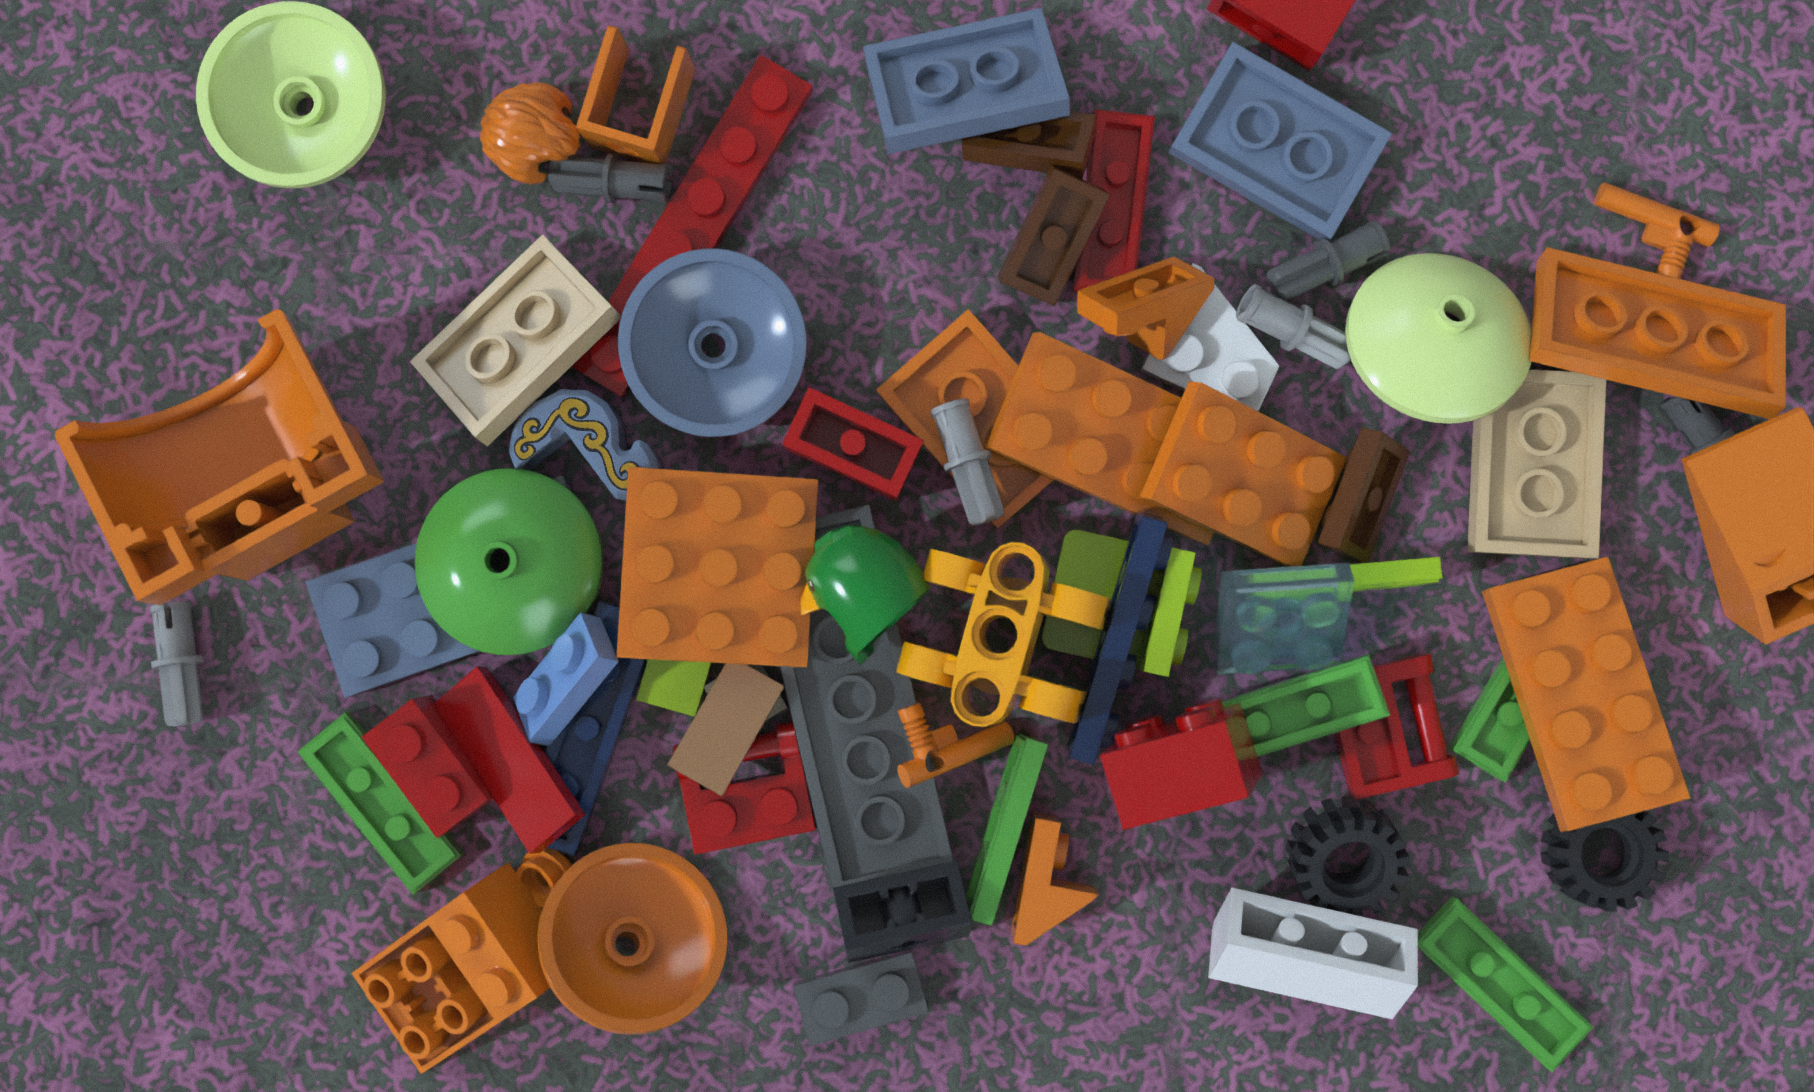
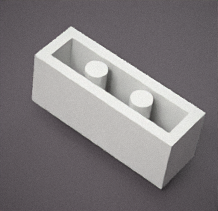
M1231 888L1213 923L1208 978L1393 1019L1418 986V929Z

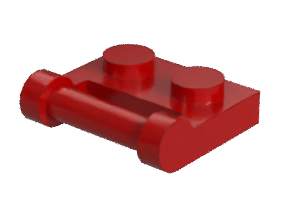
M1431 653L1416 654L1373 665L1388 705L1390 716L1334 733L1349 796H1353L1355 800L1459 775L1455 755H1448L1429 676L1430 673L1435 672ZM1401 680H1405L1424 759L1413 764L1410 763L1391 684Z
M793 721L776 724V731L758 734L743 762L781 755L785 772L732 782L729 784L724 795L720 796L676 771L681 785L694 855L816 830L810 792ZM679 744L673 745V754Z

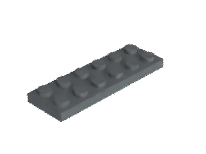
M870 505L816 517L815 542L829 531L845 525H861L875 529ZM821 609L810 613L807 667L780 666L834 895V887L949 863L954 860L934 778L906 788L901 783L897 772L898 765L914 759L913 748L910 747L911 742L908 741L909 736L905 734L907 730L903 728L905 724L901 723L897 710L916 703L911 678L896 673L903 647L898 623L896 622L873 643L874 653L860 666L846 651V637L843 629L827 610ZM927 754L926 768L930 771L932 767L929 755Z

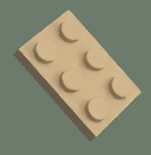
M542 234L429 342L410 363L473 436L488 447L621 319V315Z
M1529 369L1522 385L1510 400L1493 413L1473 420L1468 553L1599 559L1606 379L1577 372Z

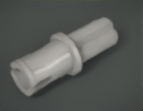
M1257 284L1252 285L1244 294L1237 308V320L1279 339L1280 346L1284 350L1291 351L1296 348L1335 369H1341L1351 361L1346 343V332L1313 316V309L1308 305L1304 304L1298 308L1261 289L1262 287Z
M957 399L935 407L930 413L935 420L948 462L944 464L945 472H952L968 522L971 525H983L1003 516L1004 509L987 461L992 458L991 450L983 449L969 407V399Z
M189 601L170 602V607H165V604L150 606L157 660L152 661L151 666L152 669L159 670L164 721L167 726H187L201 722L203 719L198 665L204 663L203 656L196 655L191 614L192 602Z

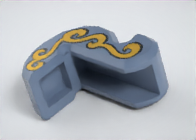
M561 389L536 401L520 416L513 427L508 450L516 470L530 471L569 440H572L613 496L623 502H626L628 467L665 469L654 447L641 440L634 441L632 448L627 451L625 423L617 410L588 390Z

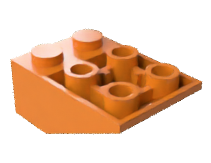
M1798 406L1681 459L1724 615L1765 645L1814 624V428L1805 410Z
M509 862L464 891L351 973L420 1074L511 1016L550 988L543 973L538 953V926L542 909L537 906L524 883H521L515 870Z

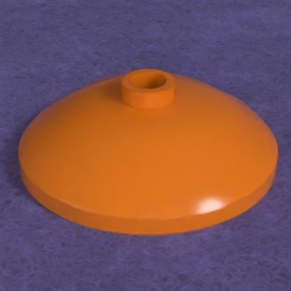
M622 843L603 847L575 862L563 873L549 893L543 906L538 926L539 959L545 978L553 993L579 1019L596 1028L618 1034L651 1033L665 1029L687 1017L701 1005L713 990L720 977L727 952L725 915L719 898L709 881L685 858L665 848L643 843ZM616 938H630L635 945L634 955L624 956L620 954L615 946Z

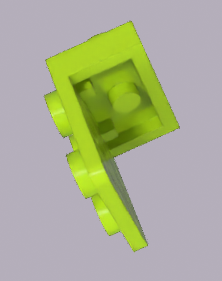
M1081 530L1069 531L1063 538L1054 583L1082 589L1111 599L1128 541ZM1172 547L1164 571L1153 570L1147 590L1148 594L1155 595L1151 619L1145 632L1135 629L1128 652L1137 655L1135 669L1169 677L1171 664L1181 665L1188 640V630L1179 628L1185 603L1191 605L1195 603L1202 575L1201 568L1193 567L1195 552ZM1046 615L1041 638L1044 646L1048 649L1093 659L1101 630Z

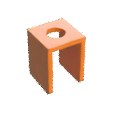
M608 25L576 128L591 148L614 153L637 162L667 163L695 73V67L687 48L678 45L675 49L648 139L606 127V123L629 48L619 28Z

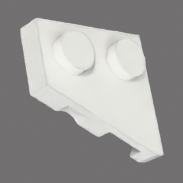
M1194 263L1191 264V266H1193V267H1195V268L1201 270L1202 272L1206 273V272L1202 269V267H1200V266H1198V265H1196V264H1194ZM1214 284V290L1170 355L1164 360H1159L1148 353L1140 372L1182 392L1185 391L1189 381L1202 382L1259 411L1279 369V365L1247 324L1237 320L1236 310Z

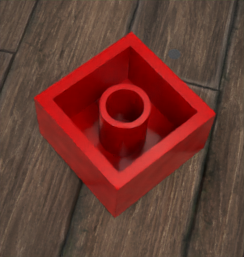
M1214 698L1186 707V713L1175 717V721L1164 723L1161 714H1156L1125 724V730L1114 734L1116 741L1100 754V758L1123 830L1250 797L1263 773L1241 703L1224 707L1221 698Z

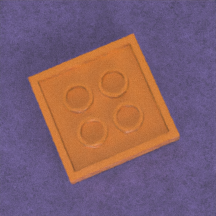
M628 467L616 658L807 667L810 613L801 615L800 600L807 584L805 569L814 554L818 479Z

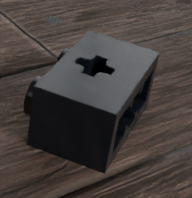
M958 861L833 888L848 963L969 937L972 922Z

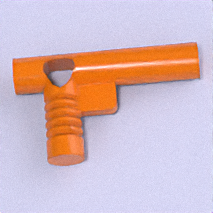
M1606 182L1600 185L1593 203L1594 206L1646 224L1641 238L1642 242L1663 250L1656 273L1678 279L1682 277L1684 264L1687 261L1686 258L1689 255L1692 243L1695 242L1710 247L1715 242L1720 231V225ZM1680 221L1691 226V233L1685 235L1682 232Z
M921 702L897 710L901 723L905 724L903 728L907 730L905 734L909 736L908 741L911 742L910 747L913 748L912 753L914 759L904 762L897 767L901 783L906 788L915 786L1012 745L1015 741L1012 728L1004 721L958 740L955 729L951 724L934 730H928L929 724H926L927 719L923 718L925 713ZM927 754L935 763V767L930 771L926 768Z

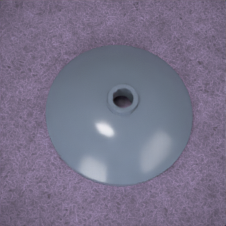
M699 249L681 253L667 259L652 269L638 283L627 300L621 316L618 333V352L623 374L630 389L639 402L653 416L668 426L684 433L704 437H723L742 433L757 427L772 417L786 403L797 386L803 371L806 357V331L797 301L786 284L771 269L742 253L723 249ZM718 335L725 341L726 347L722 355L711 358L703 353L702 342L706 337Z

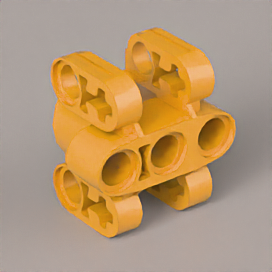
M1010 542L1001 545L991 554L987 564L930 549L923 572L924 580L931 584L974 595L973 603L958 655L904 641L896 673L952 688L951 703L954 712L962 721L971 726L985 727L1001 723L1010 715L1018 696H1021L1018 705L1021 709L1070 723H1078L1082 714L1080 713L1082 705L1085 703L1086 691L1042 680L1039 677L1027 676L1042 619L1045 614L1052 618H1059L1104 631L1108 620L1106 619L1107 614L1111 609L1113 601L1096 593L1054 582L1052 583L1050 593H1048L1050 571L1047 562L1038 551L1024 543ZM1018 556L1030 558L1035 568V576L1032 582L1029 583L1021 578L1003 577V569L1006 563ZM1007 617L1016 626L1017 640L1009 651L997 654L987 644L986 630L995 619ZM972 686L988 694L1000 695L999 704L990 715L982 716L976 713L970 706L969 691Z

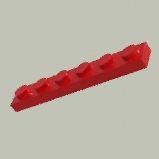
M759 55L608 302L621 316L627 300L635 287L657 265L671 257L688 251L717 249L812 95L813 86L763 55ZM619 320L571 367L625 399L630 391V387L623 374L618 352Z

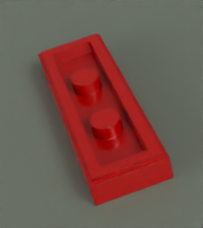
M1095 109L1093 114H1096V134L1087 162L1085 181L1105 189L1110 196L1075 264L1072 293H1078V290L1137 270L1155 116Z
M476 666L433 704L529 854L541 853L586 815L541 746L528 741L519 713L488 667Z

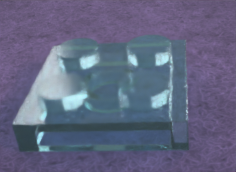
M1349 563L1221 572L1213 649L1216 674H1254L1258 672L1296 669L1314 670L1340 663L1355 582Z

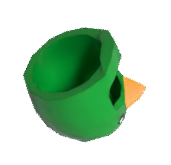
M845 525L829 531L814 543L815 552L805 569L807 584L800 600L801 615L821 609L827 610L844 631L846 651L861 666L874 653L873 643L903 617L930 590V586L924 580V574L918 563L899 542L873 528L861 525Z

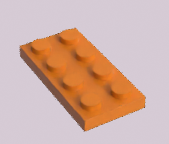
M1546 247L1536 262L1529 361L1772 419L1786 408V304Z
M1041 332L1032 333L984 448L1135 516L1138 510L1160 516L1168 523L1167 530L1201 545L1209 546L1214 532L1140 497L1179 406L1181 397Z
M1600 558L1484 590L1482 594L1560 832L1575 830L1691 799L1609 558Z

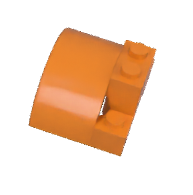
M280 309L273 310L258 319L260 325L266 330V338L255 357L233 376L205 393L171 408L146 416L105 423L74 420L55 432V438L138 602L162 605L217 574L249 581L354 523L355 520L346 503L385 482L357 428L343 421L293 323Z

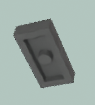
M912 949L799 980L793 984L809 1046L929 1012Z

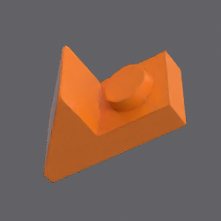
M1173 256L1078 290L1077 313L1103 328L1105 332L1115 336H1126L1128 342L1155 358L1164 360L1170 355L1214 290L1215 278Z
M1032 812L1010 932L1014 944L1028 945L1092 902L1099 895L1093 885L1051 878L1053 869L1063 871L1069 843V834L1060 832L1061 822L1056 816Z

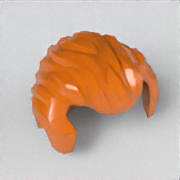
M521 83L515 87L505 89L496 95L492 103L488 104L484 110L485 115L480 123L482 127L480 132V141L483 146L482 151L501 171L513 180L529 185L543 183L548 173L539 172L540 163L548 160L558 162L568 160V156L576 154L580 147V133L576 125L562 112L563 110L566 114H571L572 102L563 92L547 83Z

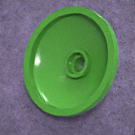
M506 468L485 471L473 475L452 487L437 501L427 515L420 530L415 550V575L418 589L433 619L443 630L462 644L496 655L526 654L553 645L580 612L588 614L597 598L603 576L604 556L601 537L597 525L586 506L573 492L558 481L523 469ZM502 548L509 554L510 564L505 571L498 573L491 567L490 558L496 550Z

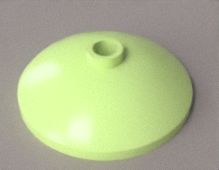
M282 1L262 5L245 12L230 22L217 35L208 48L200 66L196 85V104L200 123L207 139L218 155L227 164L248 178L265 185L286 189L306 188L323 184L335 179L353 167L364 156L375 140L382 123L386 103L385 81L381 65L364 36L351 23L335 12L319 5L298 1ZM304 98H313L314 106L312 111L307 115L299 116L296 110L298 103Z
M1437 253L1414 254L1395 259L1378 268L1364 281L1348 311L1345 329L1346 343L1351 361L1357 373L1377 397L1392 408L1413 418L1434 423L1451 424L1485 417L1511 399L1522 385L1531 366V361H1529L1531 326L1521 303L1497 276L1466 259ZM1445 312L1455 315L1460 321L1457 322L1449 319Z

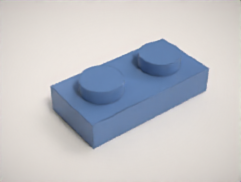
M580 612L563 635L555 641L552 649L529 678L522 682L519 690L513 696L529 742L550 746L619 662L601 618Z

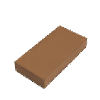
M726 663L667 766L723 796L785 687L746 664Z

